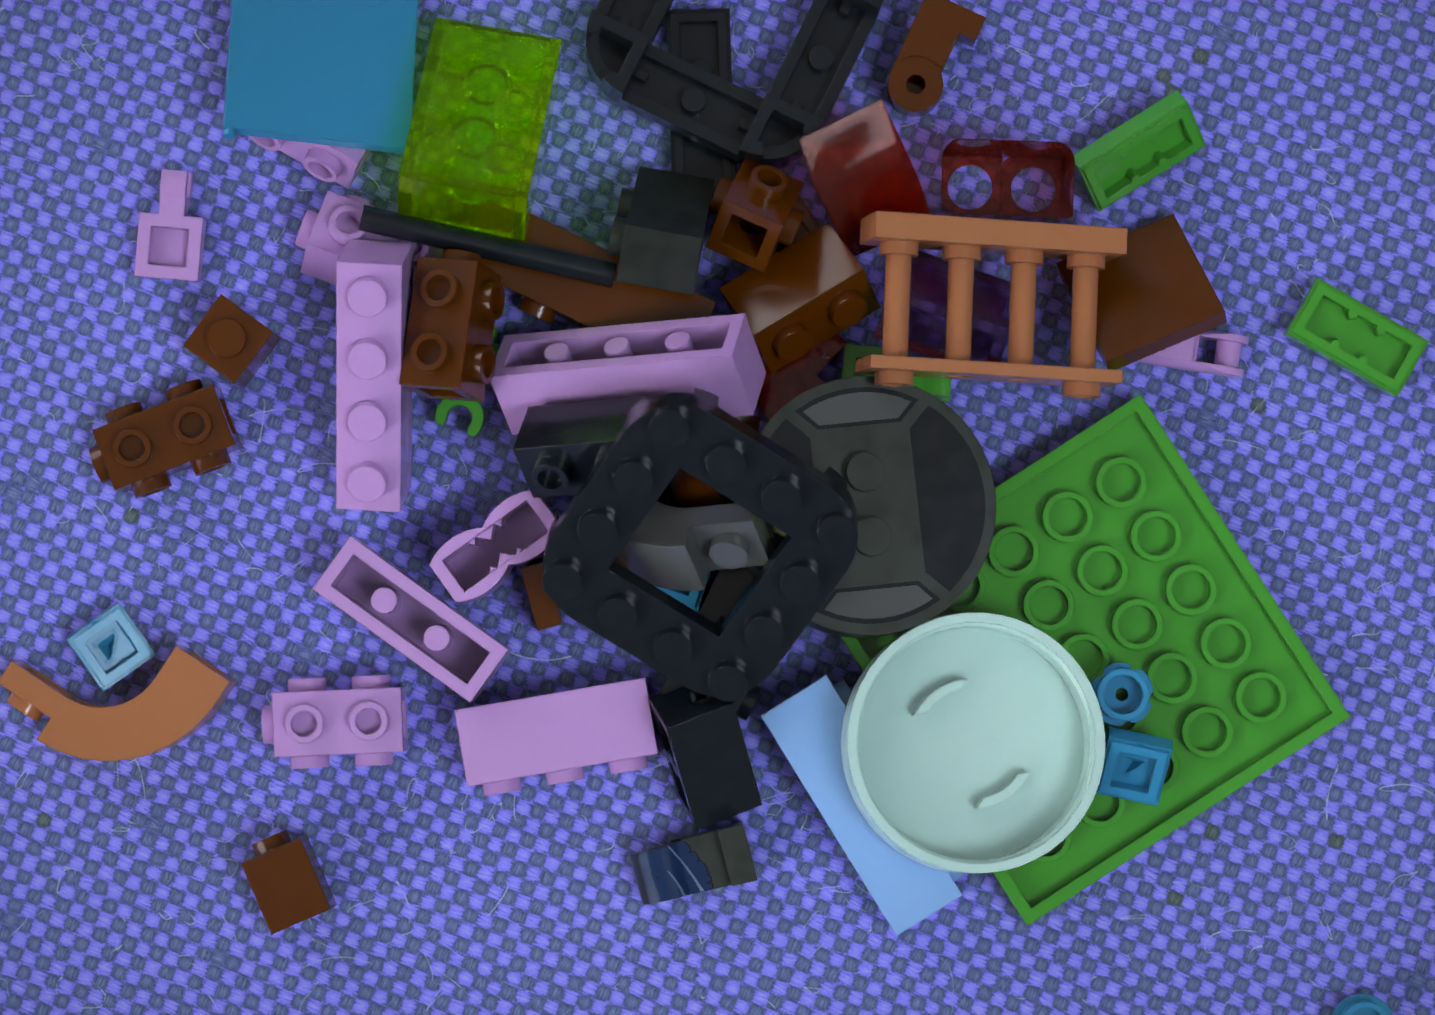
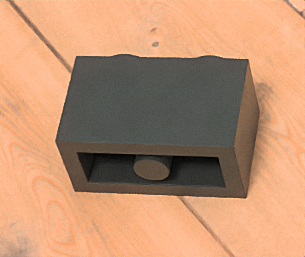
M639 166L634 189L622 187L617 216L613 222L608 255L620 257L616 281L693 295L706 233L714 179Z

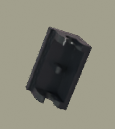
M681 687L663 695L658 692L648 696L677 796L695 828L699 830L761 806L762 802L733 701H721L714 697L704 703L693 704L700 699L709 698L710 695L697 693L686 687Z

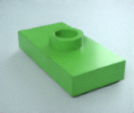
M1176 90L1069 158L1088 200L1100 212L1201 149L1206 144L1188 101Z
M1319 278L1313 282L1284 333L1286 337L1393 398L1398 397L1429 343L1423 337Z

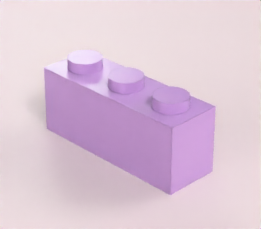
M352 536L349 537L313 587V590L469 702L476 701L512 651L511 648L375 550Z
M643 677L454 710L467 787L482 784L484 796L522 790L520 777L545 773L547 785L585 779L584 766L608 762L610 774L648 768L646 756L658 754L659 748L653 713L648 698L650 695L647 678Z

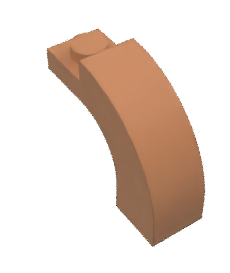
M176 646L157 676L142 693L125 703L115 706H101L84 701L24 661H11L0 678V685L11 691L6 700L10 705L36 721H39L43 714L51 718L37 738L38 741L64 754L97 761H119L144 757L179 744L197 732L214 716L238 682L185 646Z

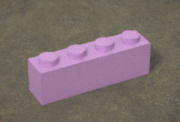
M349 239L336 261V509L401 512L411 488L412 391L400 385L399 381L413 293L412 242Z
M741 313L504 335L496 355L495 372L491 384L512 435H518L527 409L531 406L647 395L652 399L668 393H693L695 388L718 396V407L735 418L738 416L754 415L766 376V370L746 314Z

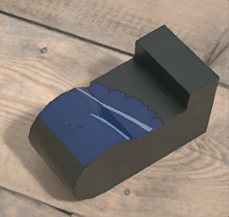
M743 821L670 840L671 843L630 854L643 905L758 880Z

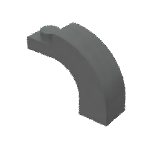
M664 490L619 553L615 562L656 587L671 590L700 591L705 590L708 571L764 566L773 554L774 544L764 520L737 503L693 508L672 507L662 504Z

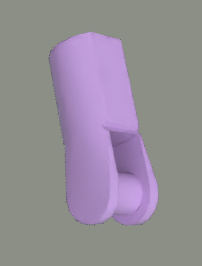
M1209 330L1136 362L1225 377L1243 378L1244 370L1238 368L1241 347L1248 345L1249 337ZM1199 339L1216 342L1213 364L1196 361Z

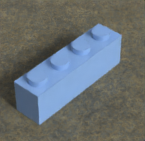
M824 675L765 711L760 716L892 930L898 936L961 897L962 894L955 881L965 875L930 868L909 859L887 844L864 819L848 788L841 756L842 723L851 690L844 679L832 685L827 675Z

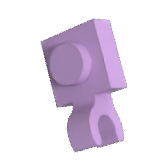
M162 169L159 213L139 212L134 276L201 282L206 219L188 216L193 189V173Z

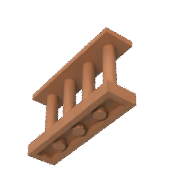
M875 211L861 219L860 245L879 246V256L886 257L882 355L870 354L855 360V373L875 374L874 385L884 387H912L914 377L1062 386V397L1079 399L1101 398V388L1122 383L1123 370L1095 368L1099 271L1105 270V262L1127 254L1128 228ZM918 249L942 250V260L948 261L945 359L908 357L911 260L918 257ZM981 253L1005 255L1004 264L1011 266L1007 363L971 361L974 262L981 261ZM1043 257L1067 259L1066 268L1073 270L1069 367L1033 364L1036 271L1038 266H1043Z

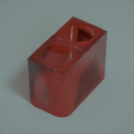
M882 99L799 139L815 189L839 237L854 256L878 247L860 245L861 219L875 211L931 214L918 176Z
M955 139L945 147L942 155L941 215L1061 223L1073 217L1074 154L1067 145L1060 142ZM1003 157H1010L1007 158L1002 165ZM966 165L982 168L989 175L992 182V194L989 200L982 207L973 210L958 207L953 203L948 194L950 176L955 170ZM1034 167L1046 171L1055 183V196L1052 203L1047 208L1038 212H1029L1021 209L1014 202L1011 195V184L1014 177L1026 168Z

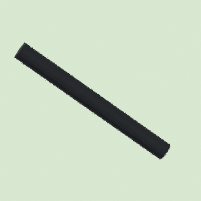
M364 205L359 230L443 250L457 249L479 254L482 259L612 288L617 263L367 205Z

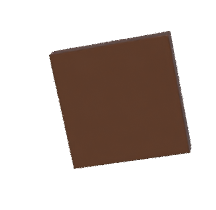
M1174 214L1127 234V254L1105 262V270L1099 271L1096 349L1106 369L1117 370L1227 323L1225 310ZM1067 259L1057 263L1059 276L1072 299L1073 270L1066 268Z

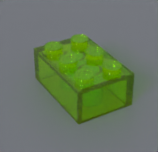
M442 18L435 19L398 174V213L502 237L525 240L559 86L562 39Z

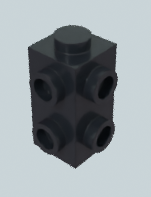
M649 395L528 407L513 447V452L533 498L575 496L625 425L627 413L642 398L646 397L650 400Z

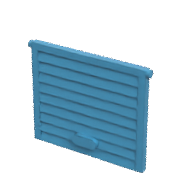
M231 0L223 137L225 139H234L237 134L409 155L411 150L418 0Z

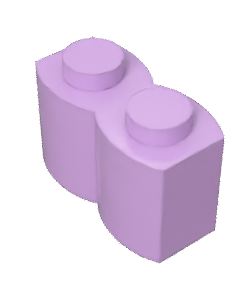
M530 490L517 493L501 502L489 514L482 528L466 530L449 539L436 552L431 560L430 567L455 602L470 603L480 600L493 593L503 584L513 566L526 565L544 556L548 533L556 516L542 497L533 498Z

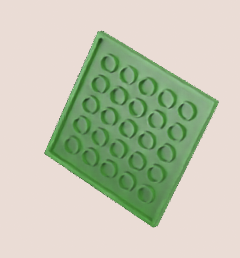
M1141 394L995 487V529L991 546L979 573L967 590L952 605L928 620L931 621L936 618L959 613H991L1020 620L1041 630L1058 642L1079 664L1090 683H1092L1095 677H1101L1103 669L1107 665L1115 662L1128 663L1131 669H1140L1150 678L1153 686V693L1149 696L1151 708L1148 714L1137 723L1126 721L1121 726H1114L1103 721L1105 740L1109 726L1172 740L1173 751L1158 806L1096 793L1086 814L1075 829L1051 851L1022 866L1005 871L992 872L1027 926L1350 717ZM910 629L876 638L841 636L840 638L863 672L870 661L886 645ZM1124 688L1117 689L1115 693L1116 698L1120 701L1127 698V691Z

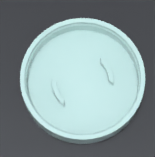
M959 613L936 618L910 629L891 641L870 661L853 687L847 702L841 731V756L847 785L856 806L871 828L892 848L915 862L941 871L961 874L991 873L1016 868L1036 860L1051 851L1075 829L1091 805L1100 783L1105 758V730L1099 702L1091 683L1075 659L1058 642L1034 626L1014 618L991 613Z

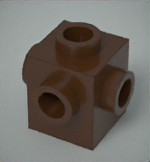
M745 158L734 180L722 176L709 205V212L716 214L717 218L705 247L764 273L778 244L782 243L791 247L798 232L805 211L796 208L795 205L804 183L785 175L776 167L762 165Z

